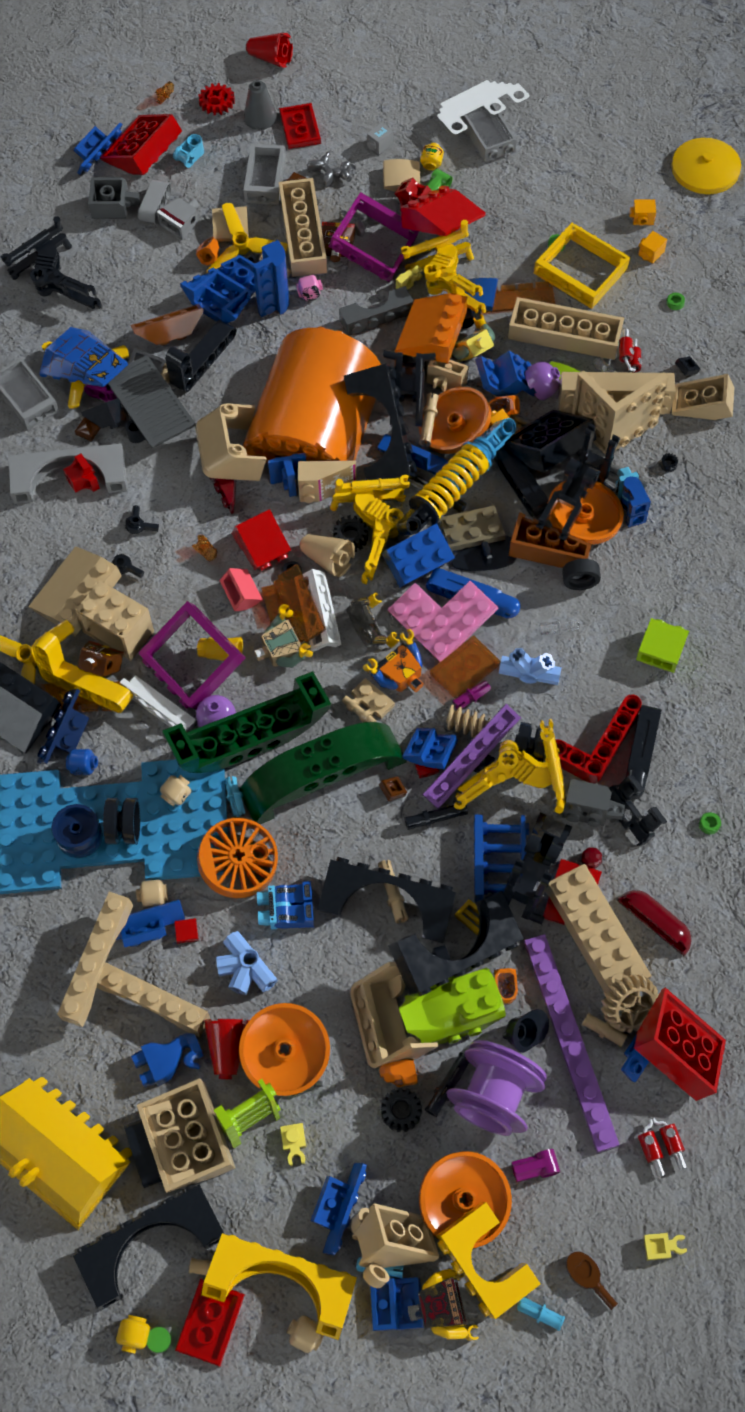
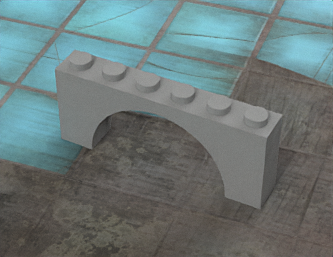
M122 443L9 456L10 495L13 503L33 502L34 492L39 482L49 473L71 465L75 456L80 453L92 465L94 471L105 481L108 493L126 492L125 454Z

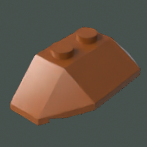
M196 304L130 326L134 334L156 345H167L171 340H182L187 338V335L192 334L203 313V308L200 304Z

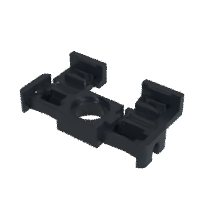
M634 775L627 776L619 785H612L609 788L612 792L610 800L625 805L624 814L627 809L632 813L630 821L625 818L624 814L622 820H618L625 830L630 829L639 841L637 846L645 845L655 836L654 831L661 824L667 823V820L657 807L650 808L647 811L648 814L642 816L632 801H629L632 799L630 796L644 791Z

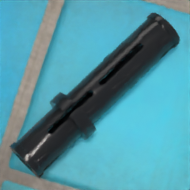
M452 805L428 812L424 810L420 814L404 817L407 830L420 826L429 827L436 822L468 815V808L466 805L463 809L459 810Z
M459 1053L440 1086L435 1088V1094L425 1108V1111L430 1115L438 1116L445 1102L449 1101L446 1092L449 1089L455 1088L470 1063L464 1053ZM457 1068H459L453 1080L450 1082V1079L452 1078L453 1074L455 1073ZM447 1087V1089H446V1091L444 1092L443 1096L441 1097L440 1101L437 1102V1100H438L439 1097L441 1096L442 1092H443L444 1089Z

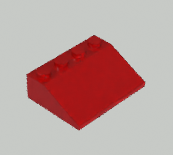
M173 114L138 115L100 159L129 174L144 175L149 171L151 165L158 161L159 156L168 150V146L177 140L182 130Z
M440 186L439 189L429 191V194L419 196L418 199L409 201L408 204L401 207L402 228L440 236H447L461 229L462 220H467L469 225L486 216L485 211L456 189H450L449 186Z
M666 987L663 988L637 1032L634 1049L695 1101L717 1093L726 1040Z

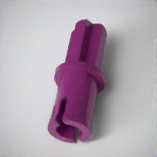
M482 681L472 689H466V692L453 699L452 703L455 704L456 709L459 707L463 709L472 702L476 703L478 698L491 690V687L487 681Z

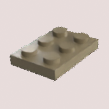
M495 505L444 516L439 520L445 540L451 551L479 546L486 541L492 543L505 540V532Z

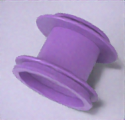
M483 1040L472 1041L470 1048L466 1049L464 1053L466 1059L476 1070L467 1090L452 1088L446 1092L449 1100L455 1105L454 1110L468 1122L498 1135L509 1136L512 1132H526L528 1129L527 1124L515 1112L524 1091L538 1093L545 1089L544 1082L547 1078L545 1071L529 1058L505 1046Z

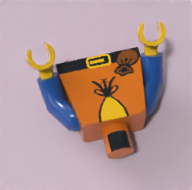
M407 629L409 633L408 638H405L403 632L400 633V639L406 641V645L402 643L378 664L375 659H368L371 663V668L367 664L363 665L365 671H371V676L380 687L391 690L396 689L398 692H402L408 686L414 692H418L424 684L418 679L421 676L423 664L419 649L415 641H412L414 632L411 629Z

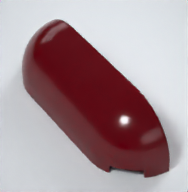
M631 890L617 899L622 906L683 956L687 954L692 942L688 927L644 891Z

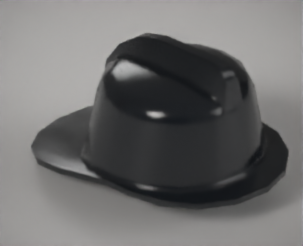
M535 1009L523 1016L514 1017L508 1022L506 1032L502 1034V1037L508 1040L518 1052H527L541 1043L548 1034V1016L543 1010Z

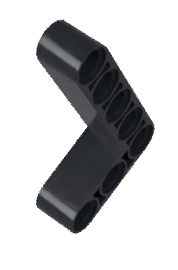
M218 320L189 354L174 346L170 347L165 357L170 384L185 392H189L232 342L237 329L222 320Z

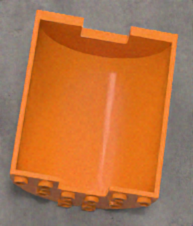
M317 327L302 328L289 333L280 344L242 446L246 449L247 456L266 457L265 463L267 464L268 460L278 456L286 457L296 453H305L306 461H355L376 398L364 395L354 397L348 395L344 375L381 365L378 358L364 344L344 334L342 331Z

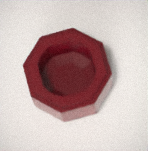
M588 847L582 852V864L592 869H596L601 865L602 853L597 848Z

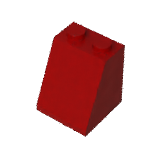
M270 509L236 525L231 532L254 570L260 568L263 571L272 566L271 562L275 560L281 562L287 559V554L291 552V548Z

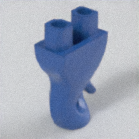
M185 1033L179 1035L168 1044H145L141 1046L142 1050L131 1056L136 1068L146 1064L150 1068L149 1071L139 1075L144 1088L155 1084L161 1086L171 1080L179 1067L182 1054L186 1048H190L191 1051L184 1056V1064L191 1069H200V1065L193 1062L204 1056L195 1034Z

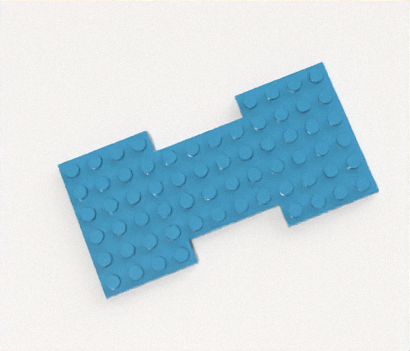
M176 759L141 762L142 781L61 788V773L59 770L0 775V894L62 889L61 869L145 862L146 881L201 877L197 865L199 845L211 827L227 819L226 786L224 782L225 768L207 773H192L182 770ZM174 775L178 778L181 775L190 782L188 786L191 788V794L182 805L175 804L173 807L160 797L162 795L160 788L169 776ZM107 798H118L122 805L126 798L138 799L140 805V837L137 845H126L123 838L118 845H107L105 843L103 814ZM81 804L89 807L96 814L102 827L103 838L101 845L94 853L87 857H69L61 851L53 837L51 828L53 818L59 810L68 805ZM228 827L222 828L228 836ZM215 832L212 835L214 838L224 843V841L217 832ZM210 843L211 848L219 849L218 847ZM227 868L223 869L216 875H223Z

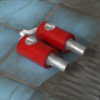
M625 328L623 329V337L619 339V360L626 363L628 371L636 373L641 370V348L638 347L637 339L629 337V329Z
M655 1118L649 1120V1125L644 1128V1133L639 1135L638 1139L647 1163H653L658 1178L666 1174L660 1162L664 1157L654 1131L647 1132L653 1123L664 1125L659 1131L669 1156L675 1157L679 1170L687 1168L682 1156L685 1148L675 1124L667 1125L666 1122H658Z

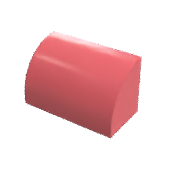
M229 568L219 580L234 611L250 609L263 600L248 569Z

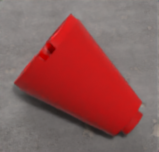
M281 32L250 38L246 42V51L249 55L280 68H286V64L290 63L292 59L293 43H290L289 38L291 36L288 33Z
M205 1019V1029L214 1075H219V1079L231 1080L232 1075H237L240 1064V1038L249 1020L218 1019V1021H211L212 1019Z

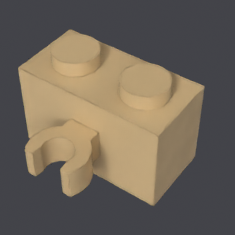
M449 360L448 364L430 361L427 369L426 383L432 384L434 389L436 386L441 387L443 392L446 389L465 387L468 381L469 366L453 360Z

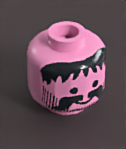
M315 275L302 277L296 284L299 298H303L305 301L320 297V291L323 290L321 279L317 280Z

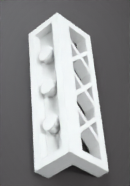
M311 569L296 577L295 581L311 651H317L325 646L338 647L342 645L325 572ZM308 578L309 585L306 590L304 589L303 581ZM310 596L313 598L311 608L307 604ZM314 614L317 616L315 626L312 625L311 621ZM319 632L321 633L322 642L317 644L315 638Z
M136 675L130 682L125 678L120 681L122 686L128 688L133 693L132 700L167 726L172 727L182 723L187 733L197 724L195 718Z

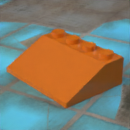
M447 293L414 299L395 352H403V355L416 357V353H435L436 360L434 361L448 364L467 313L468 296Z

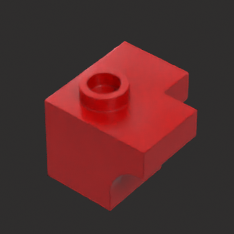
M413 177L403 181L394 193L400 201L399 211L401 212V207L408 204L409 201L416 200L419 196L427 195L432 190L427 185L419 184Z
M82 453L75 456L73 463L63 469L66 480L75 493L82 489H90L93 492L100 489L97 478L94 475L95 471Z

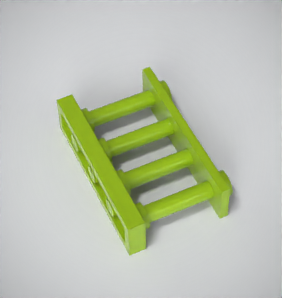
M263 1079L258 1081L261 1091L235 1108L224 1110L223 1106L220 1105L214 1109L220 1126L233 1148L242 1144L239 1137L243 1131L271 1113L276 1121L280 1119L278 1112L281 1109L274 1099V1096L277 1094L270 1083L265 1084Z

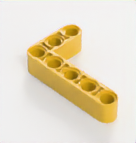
M45 632L33 646L39 673L45 681L67 691L79 689L78 696L117 713H122L133 699V693L128 688L96 674L85 672L79 669L78 666L66 662L60 642L54 634Z

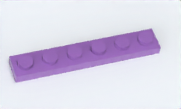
M505 704L422 795L439 809L521 717Z

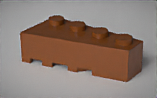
M519 512L510 543L509 556L563 568L566 563L572 560L589 559L590 543L570 534L566 541L559 538L562 534L559 532V529L544 526L541 530L536 527L539 522L538 520L528 519L525 514Z

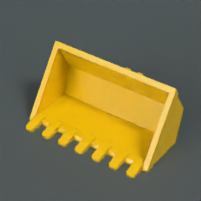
M40 1077L35 1081L29 1078L21 1085L0 1096V1164L9 1171L8 1175L11 1178L16 1177L20 1180L19 1185L21 1187L27 1186L67 1222L79 1230L130 1164L128 1159L132 1156V1151L129 1148H125L118 1152L113 1148L119 1141L115 1136H111L106 1140L101 1138L99 1135L104 1131L102 1125L96 1124L89 1128L84 1124L90 1118L86 1112H82L78 1116L72 1114L70 1111L76 1106L73 1101L69 1100L64 1104H60L57 1099L61 1096L62 1092L55 1088L49 1093L42 1089L48 1083L44 1077Z

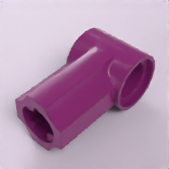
M554 1149L543 1150L532 1157L511 1162L516 1182L536 1177L546 1178L560 1173Z

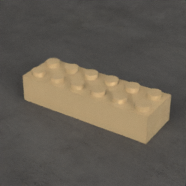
M313 178L279 182L280 201L292 277L327 273L326 253Z
M517 297L509 325L508 339L615 360L624 318Z
M580 372L561 373L558 393L559 411L572 413L577 377ZM586 372L595 379V382L601 388L607 391L608 395L616 403L661 374ZM665 373L669 378L661 407V415L670 414L676 392L674 373Z
M585 864L549 882L545 891L561 915L565 926L604 992H609V985L613 986L616 984L615 979L622 980L623 975L629 977L631 973L636 976L640 974L650 980L652 975Z

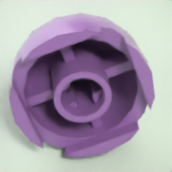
M537 362L527 367L528 370L525 371L526 381L530 389H535L537 393L534 395L538 399L544 401L556 393L560 383V372L556 367L547 362Z
M211 695L199 703L196 710V721L198 726L202 727L236 713V710L228 698L221 695Z

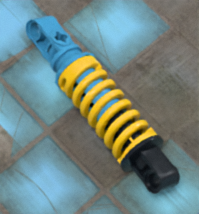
M511 418L496 421L480 437H476L473 443L465 442L461 450L455 453L454 457L436 473L435 477L431 478L429 483L423 486L422 490L409 499L410 510L398 521V533L402 536L414 535L419 533L426 524L429 526L438 524L441 515L447 513V508L453 507L454 502L460 499V495H464L467 489L472 487L473 482L479 479V475H483L492 466L491 460L496 456V451L515 433V421Z

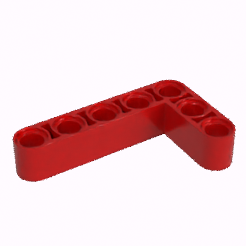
M634 694L624 698L591 755L562 740L555 739L557 748L561 752V754H558L561 769L588 783L595 784L599 782L638 717L642 705L641 699ZM628 705L634 706L635 709H630ZM618 721H624L626 724L621 725ZM608 737H614L617 740L612 741ZM599 753H605L607 757H601ZM576 759L580 763L574 764L570 760ZM595 769L598 773H591L589 770Z

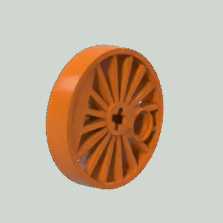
M230 818L215 824L203 837L197 853L198 870L204 882L218 894L229 898H247L264 890L272 881L278 863L277 846L271 834L259 823L245 818ZM234 826H242L239 844ZM229 827L232 842L222 828ZM246 827L253 829L254 832L243 846ZM215 832H217L224 841V843L217 840L212 835ZM258 833L264 837L257 843L250 845ZM210 843H212L213 845H215V846L218 847L219 849L211 848ZM268 843L271 849H268L265 844ZM260 852L264 857L257 858L253 853ZM268 855H273V861L267 860ZM261 866L271 867L272 870H271V872H270V874H269V873H267L266 871H264L263 869H261L260 867H261ZM227 868L218 881L216 874ZM233 870L230 887L222 886L224 880ZM237 871L242 890L233 889ZM252 871L263 877L265 880L259 883L254 874L252 873ZM244 872L254 887L247 889Z

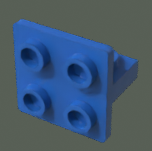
M296 453L291 456L276 457L268 460L270 483H283L284 491L288 490L289 497L297 496L295 480L298 479V461H306L305 453Z

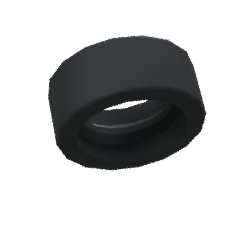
M591 559L572 560L566 563L562 569L563 583L572 590L590 589L596 586L601 579L599 564Z

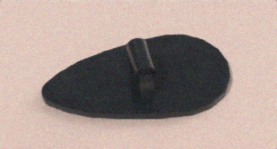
M505 535V540L492 543L486 541L479 546L465 548L452 560V566L464 571H486L507 567L517 559L509 556L512 538Z

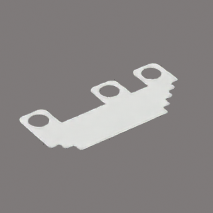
M486 80L442 102V108L439 109L441 113L437 117L453 134H458L467 129V125L460 118L461 116L481 106H484L491 114L495 115L506 109V106L498 99L499 97L508 94L515 102L519 103L529 98V94L519 83L515 85L511 83L505 84L504 82L497 84L495 81L490 83ZM516 91H522L524 93V97L522 99H517L514 97V93ZM498 103L501 108L498 111H493L490 109V105ZM459 122L463 127L461 130L452 129V124Z

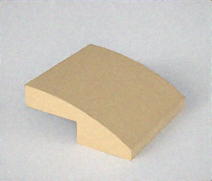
M407 159L384 160V189L396 192L403 181L412 177L421 184L420 162Z
M247 206L234 207L244 232L248 235L249 239ZM212 209L213 237L218 242L233 241L223 209Z

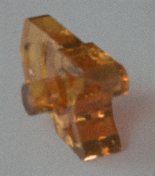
M168 81L155 92L157 95L156 102L160 105L166 98L169 99L170 94L174 91V84L171 81Z
M203 534L198 535V542L192 545V547L209 562L217 558V549Z

